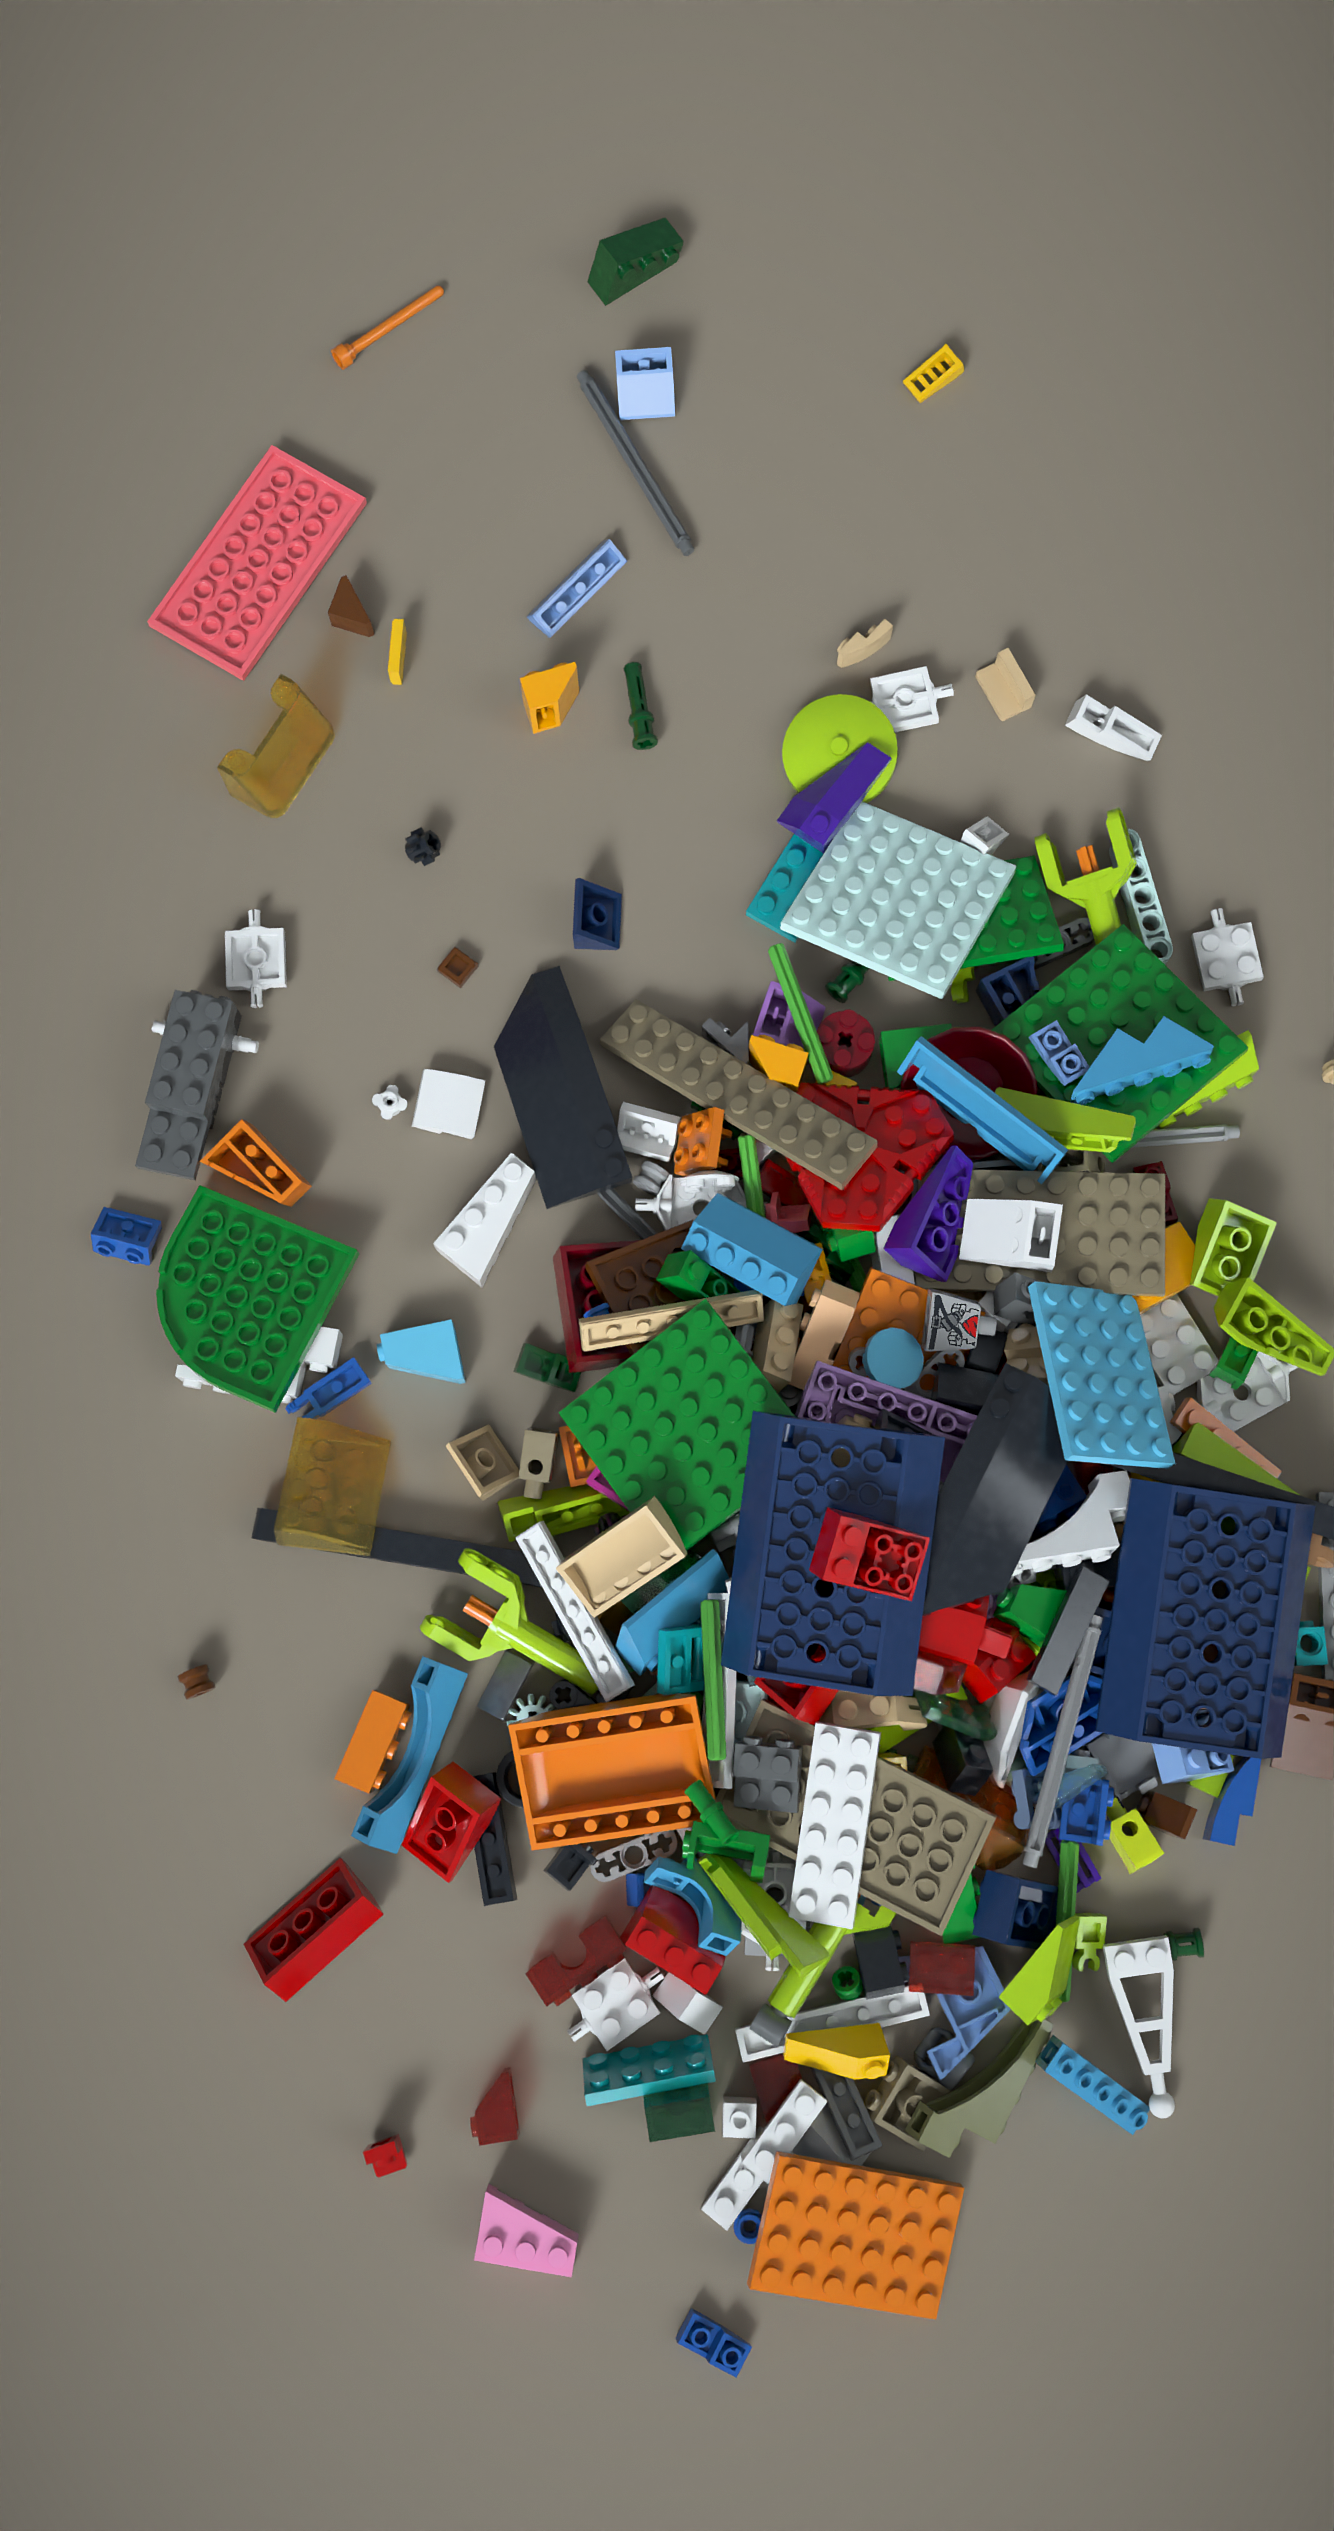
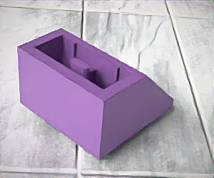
M771 981L753 1036L767 1035L775 1039L776 1043L785 1046L789 1043L795 1044L804 1049L781 985ZM802 992L817 1031L826 1007Z

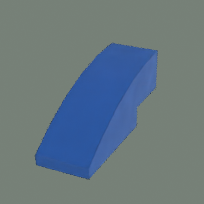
M1243 1756L1234 1766V1771L1230 1772L1225 1779L1218 1798L1215 1797L1207 1818L1203 1839L1235 1846L1240 1814L1253 1817L1261 1759Z

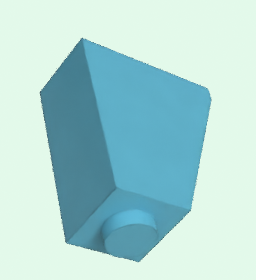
M452 1319L380 1334L381 1343L377 1344L380 1362L385 1361L389 1369L458 1384L466 1383L455 1325Z

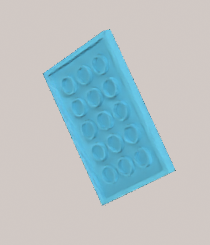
M1033 1282L1028 1286L1065 1460L1165 1469L1175 1465L1139 1307L1133 1296L1109 1294L1101 1289Z

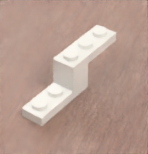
M800 2079L764 2129L759 2126L756 2131V2138L749 2140L701 2206V2210L725 2230H728L763 2180L767 2184L770 2182L776 2151L791 2153L823 2109L827 2099Z

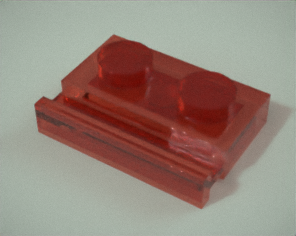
M910 1941L909 1992L974 1996L975 1945Z
M783 2053L754 2064H749L767 2124L798 2081L802 2079L798 2064L784 2060Z

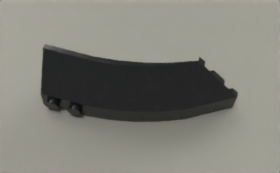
M560 966L531 974L494 1045V1050L546 1209H551L632 1183L633 1177Z
M1005 1363L938 1494L923 1616L930 1615L931 1612L947 1607L950 1609L973 1602L974 1599L992 1594L993 1596L1005 1592L1028 1541L1068 1462L1064 1458L1049 1386L1035 1376Z

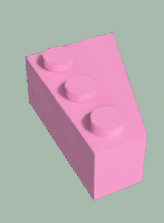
M488 2184L485 2192L474 2261L572 2277L579 2234L544 2214L541 2215L525 2206V2203L498 2191V2188Z

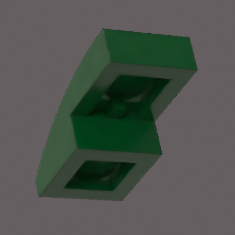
M814 1223L804 1239L813 1244H822L830 1277L844 1286L855 1270L850 1260L841 1262L837 1252L830 1251L826 1238L827 1233H822L820 1227Z
M523 1343L513 1371L570 1392H575L581 1372L569 1373L566 1356L548 1352L528 1343Z

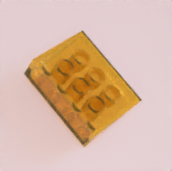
M297 1417L274 1527L277 1544L370 1556L391 1441L334 1422Z

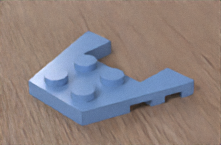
M983 1946L898 1957L899 1962L905 1961L909 1981L924 1974L927 1975L956 2035L955 2038L927 2051V2055L939 2080L945 2078L1011 2010L999 1998L1004 1988Z

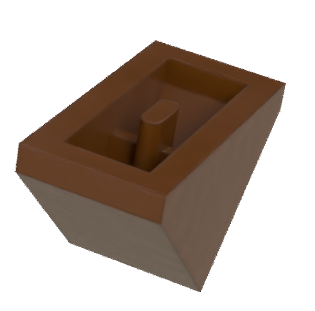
M347 575L341 577L328 610L331 625L363 636H373L374 631L371 621Z

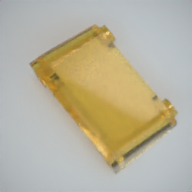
M280 674L273 684L271 697L274 703L284 710L252 755L241 749H234L229 751L217 766L230 796L270 818H278L286 813L335 738L333 727L328 719L299 685L283 674Z

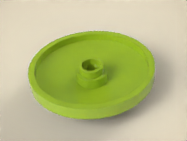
M844 694L830 695L811 702L794 717L784 737L782 758L790 784L797 793L801 792L868 742L892 758L862 801L869 803L886 788L896 768L898 748L893 726L887 716L876 705L857 696Z

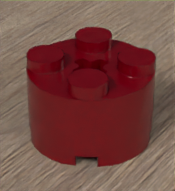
M851 1009L838 1011L827 1016L820 1023L817 1034L831 1071L844 1077H852L859 1074L868 1065L874 1049L875 1035L872 1026L863 1016ZM840 1041H842L843 1043H846V1042H847V1043H849V1047H847L845 1044L839 1046V1042H840Z

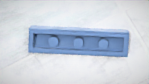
M610 539L602 541L526 617L550 638L627 562L626 558Z

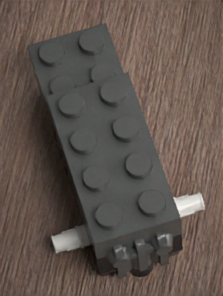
M175 990L167 1021L160 1022L155 1020L153 1022L152 1032L160 1033L163 1036L145 1099V1104L150 1108L135 1164L138 1169L196 1181L209 1129H213L214 1115L217 1114L218 1101L220 1102L222 1095L221 1088L224 1087L232 1053L234 1050L257 1053L259 1047L258 1041L237 1036L242 1015L230 998L225 996L214 998L209 994L202 995L201 992L191 990L190 992Z

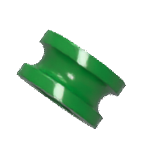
M844 1966L834 1972L832 1984L839 1998L853 2000L861 1994L863 1983L859 1972L855 1968ZM849 1979H852L853 1984L851 1986H848V1984H846L845 1988L842 1986L844 1980L849 1982Z

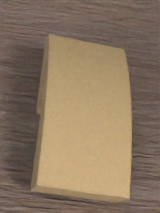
M884 619L878 626L873 625L865 637L857 632L851 639L848 637L844 639L837 649V652H839L837 665L841 668L850 666L877 652L891 639L893 625Z

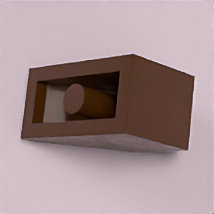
M1149 1791L1147 1796L1143 1794L1136 1808L1147 1825L1172 1837L1186 1839L1197 1809L1154 1791Z

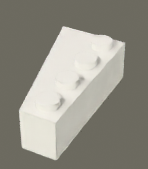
M511 1153L433 1243L441 1255L482 1288L506 1238H508L518 1214H520L537 1180L534 1170Z

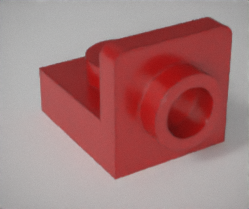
M399 2134L369 2144L363 2151L366 2165L373 2164L376 2177L378 2178L405 2169L408 2164Z

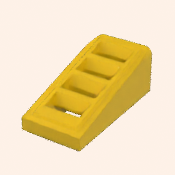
M945 344L903 380V384L917 401L922 403L964 372V365L949 346ZM945 361L950 368L946 370L941 365L942 362ZM935 367L942 374L939 378L932 371ZM925 374H928L934 381L931 385L923 377ZM919 380L925 387V390L921 392L914 382Z

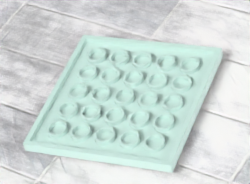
M861 802L850 819L833 838L781 921L780 929L943 999L1015 874L1016 865L987 853L983 855L973 847Z

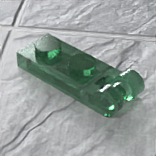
M924 1685L915 1692L924 1718L982 1741H990L996 1737L997 1730L994 1723L990 1721L991 1714L986 1705L973 1706L965 1700H958L940 1690H934Z

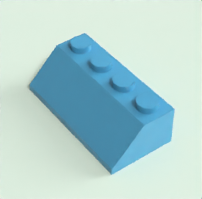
M720 1193L713 1197L693 1221L681 1247L684 1251H693L709 1265L784 1306L797 1304L823 1250Z
M712 1549L622 1624L615 1650L639 1676L648 1669L653 1672L658 1668L659 1629L701 1624V1601L708 1600V1593H728L725 1581L730 1578L718 1553Z

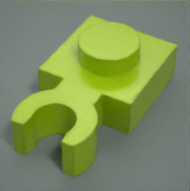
M1075 1913L1080 1918L1074 1947L1078 1951L1072 1959L1073 1968L1083 1971L1084 1961L1088 1959V1968L1098 1971L1100 1960L1096 1955V1949H1103V1944H1105L1107 1916L1101 1913Z

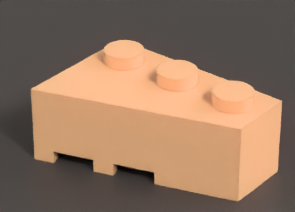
M825 1280L821 1290L815 1288L809 1303L813 1310L811 1314L805 1312L800 1323L799 1330H802L803 1333L800 1338L798 1337L789 1385L804 1390L816 1361L829 1365L833 1364L835 1353L842 1343L856 1309L860 1295L859 1292L829 1280Z

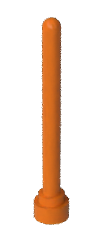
M435 286L351 344L346 343L343 345L340 343L331 349V354L337 365L342 370L352 365L357 353L443 296V287Z

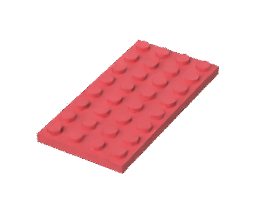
M271 445L148 619L149 626L244 681L367 504L366 498Z

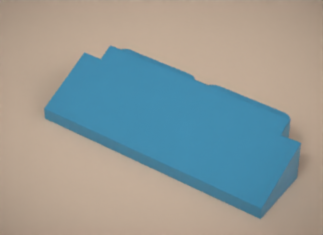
M922 1036L915 1042L897 1071L902 1076L913 1064L917 1066L919 1071L913 1080L916 1082L919 1090L930 1092L937 1104L962 1123H970L974 1126L981 1138L1024 1171H1034L1040 1163L1045 1165L1047 1168L1037 1180L1040 1184L1054 1171L1068 1151L1062 1144Z

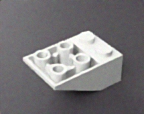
M967 1199L959 1259L1052 1273L1055 1266L1063 1205L1032 1200Z

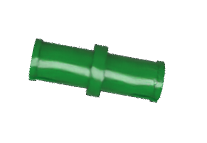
M701 1780L694 1782L685 1790L686 1796L690 1798L700 1812L701 1821L709 1824L721 1840L723 1846L732 1842L740 1834L724 1813L722 1803L715 1801Z

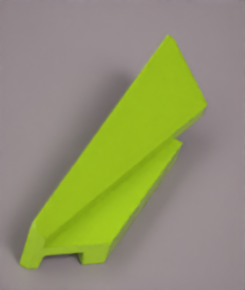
M1001 1087L995 1090L999 1097L1067 1149L1110 1153L1116 1149L1119 1141H1131L1136 1124L1134 1116Z
M1194 1423L1172 1448L1175 1454L1299 1495L1200 1423Z
M589 1485L575 1488L567 1486L543 1491L542 1499L518 1496L497 1502L509 1542L516 1540L515 1537L541 1521H544L553 1536L596 1524L602 1515L609 1512L618 1513L620 1517L630 1513Z
M707 1853L697 1860L771 1961L782 1953L802 1979L829 1958V1952L794 1918L789 1917V1914L756 1882L750 1881V1876L731 1858Z

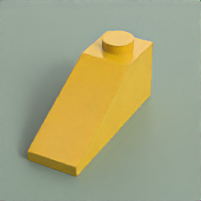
M880 2023L786 2033L783 2056L784 2060L851 2079H875L880 2076H886L890 2053Z

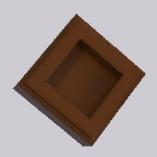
M454 947L438 966L437 971L456 986L462 988L479 966L476 961Z

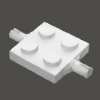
M927 666L870 678L873 693L871 703L876 705L887 716L895 733L939 723L936 708L937 699L954 696L951 683L934 687L929 678Z
M1219 908L1218 911L1214 909L1210 912L1214 927L1210 930L1193 933L1191 936L1203 991L1215 989L1228 990L1231 1006H1239L1244 1003L1240 987L1247 983L1262 981L1264 977L1252 924L1248 922L1238 925H1226L1223 909Z
M254 909V912L253 910L248 911L249 927L241 930L225 931L226 987L228 990L251 991V1007L257 1008V1005L259 1008L263 1007V990L287 987L284 928L262 927L260 924L261 911Z
M624 1958L571 1995L580 2008L583 2018L582 2021L567 2030L569 2035H572L581 2028V2031L571 2037L573 2041L576 2042L591 2031L599 2038L606 2051H608L659 2015L660 2011L653 2002L649 1989L662 1979H665L661 1973L651 1980L653 1976L660 1972V1969L656 1967L647 1975L641 1977L633 1971L626 1958Z

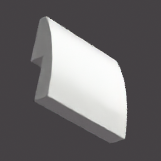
M424 1069L412 1127L439 1134L446 1132L468 1139L474 1138L485 1081L449 1072Z

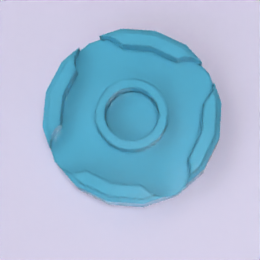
M888 1328L876 1332L868 1339L862 1362L865 1372L870 1379L902 1389L910 1386L919 1378L923 1369L924 1356L920 1344L913 1335L903 1329Z

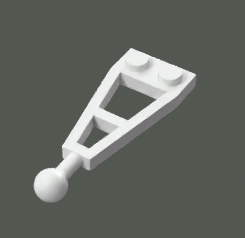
M1164 1935L1103 1944L1109 1982L1144 2075L1151 2076L1153 2094L1149 2099V2109L1156 2117L1167 2118L1172 2115L1175 2109L1173 2097L1166 2092L1163 2074L1164 2072H1171L1174 1969L1169 1938ZM1162 1972L1160 2016L1134 2020L1120 1978ZM1160 2029L1159 2059L1149 2061L1139 2032Z

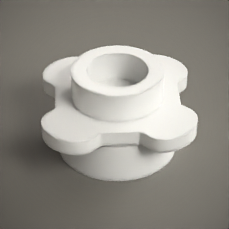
M389 1085L386 1091L381 1094H375L372 1098V1103L379 1107L382 1118L386 1120L391 1119L407 1108V1101L400 1097L398 1094L399 1090L395 1085ZM388 1100H392L391 1105L387 1104Z

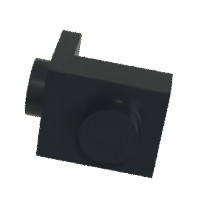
M587 1843L561 1846L543 1871L564 1889L571 1891L589 1865L594 1866L598 1860L592 1855L594 1850Z

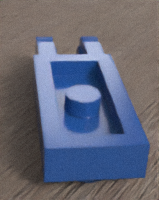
M353 1357L304 1390V1394L288 1404L285 1409L289 1414L295 1413L310 1401L314 1409L299 1418L296 1423L299 1429H303L372 1383Z

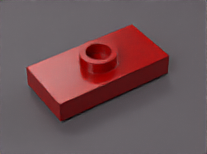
M769 1159L764 1161L759 1170L762 1192L771 1198L772 1192H779L780 1202L783 1206L810 1204L798 1182V1177Z

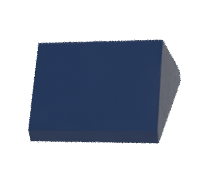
M581 878L575 879L574 949L618 950L620 948L622 894Z

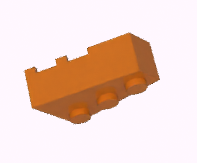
M243 1119L200 1160L203 1164L289 1207H292L312 1187L253 1124Z

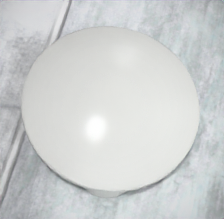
M703 1170L683 1177L679 1180V1183L684 1186L685 1193H701L702 1188H709L710 1186H714V1192L726 1193L732 1191V1187L738 1183L739 1177L718 1170Z

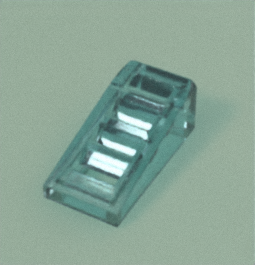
M1092 1764L1063 1774L1054 1809L1061 1807L1108 1773L1107 1768L1102 1765ZM1043 1781L1038 1782L1039 1784H1037L1039 1793H1040V1790H1041V1786H1042Z

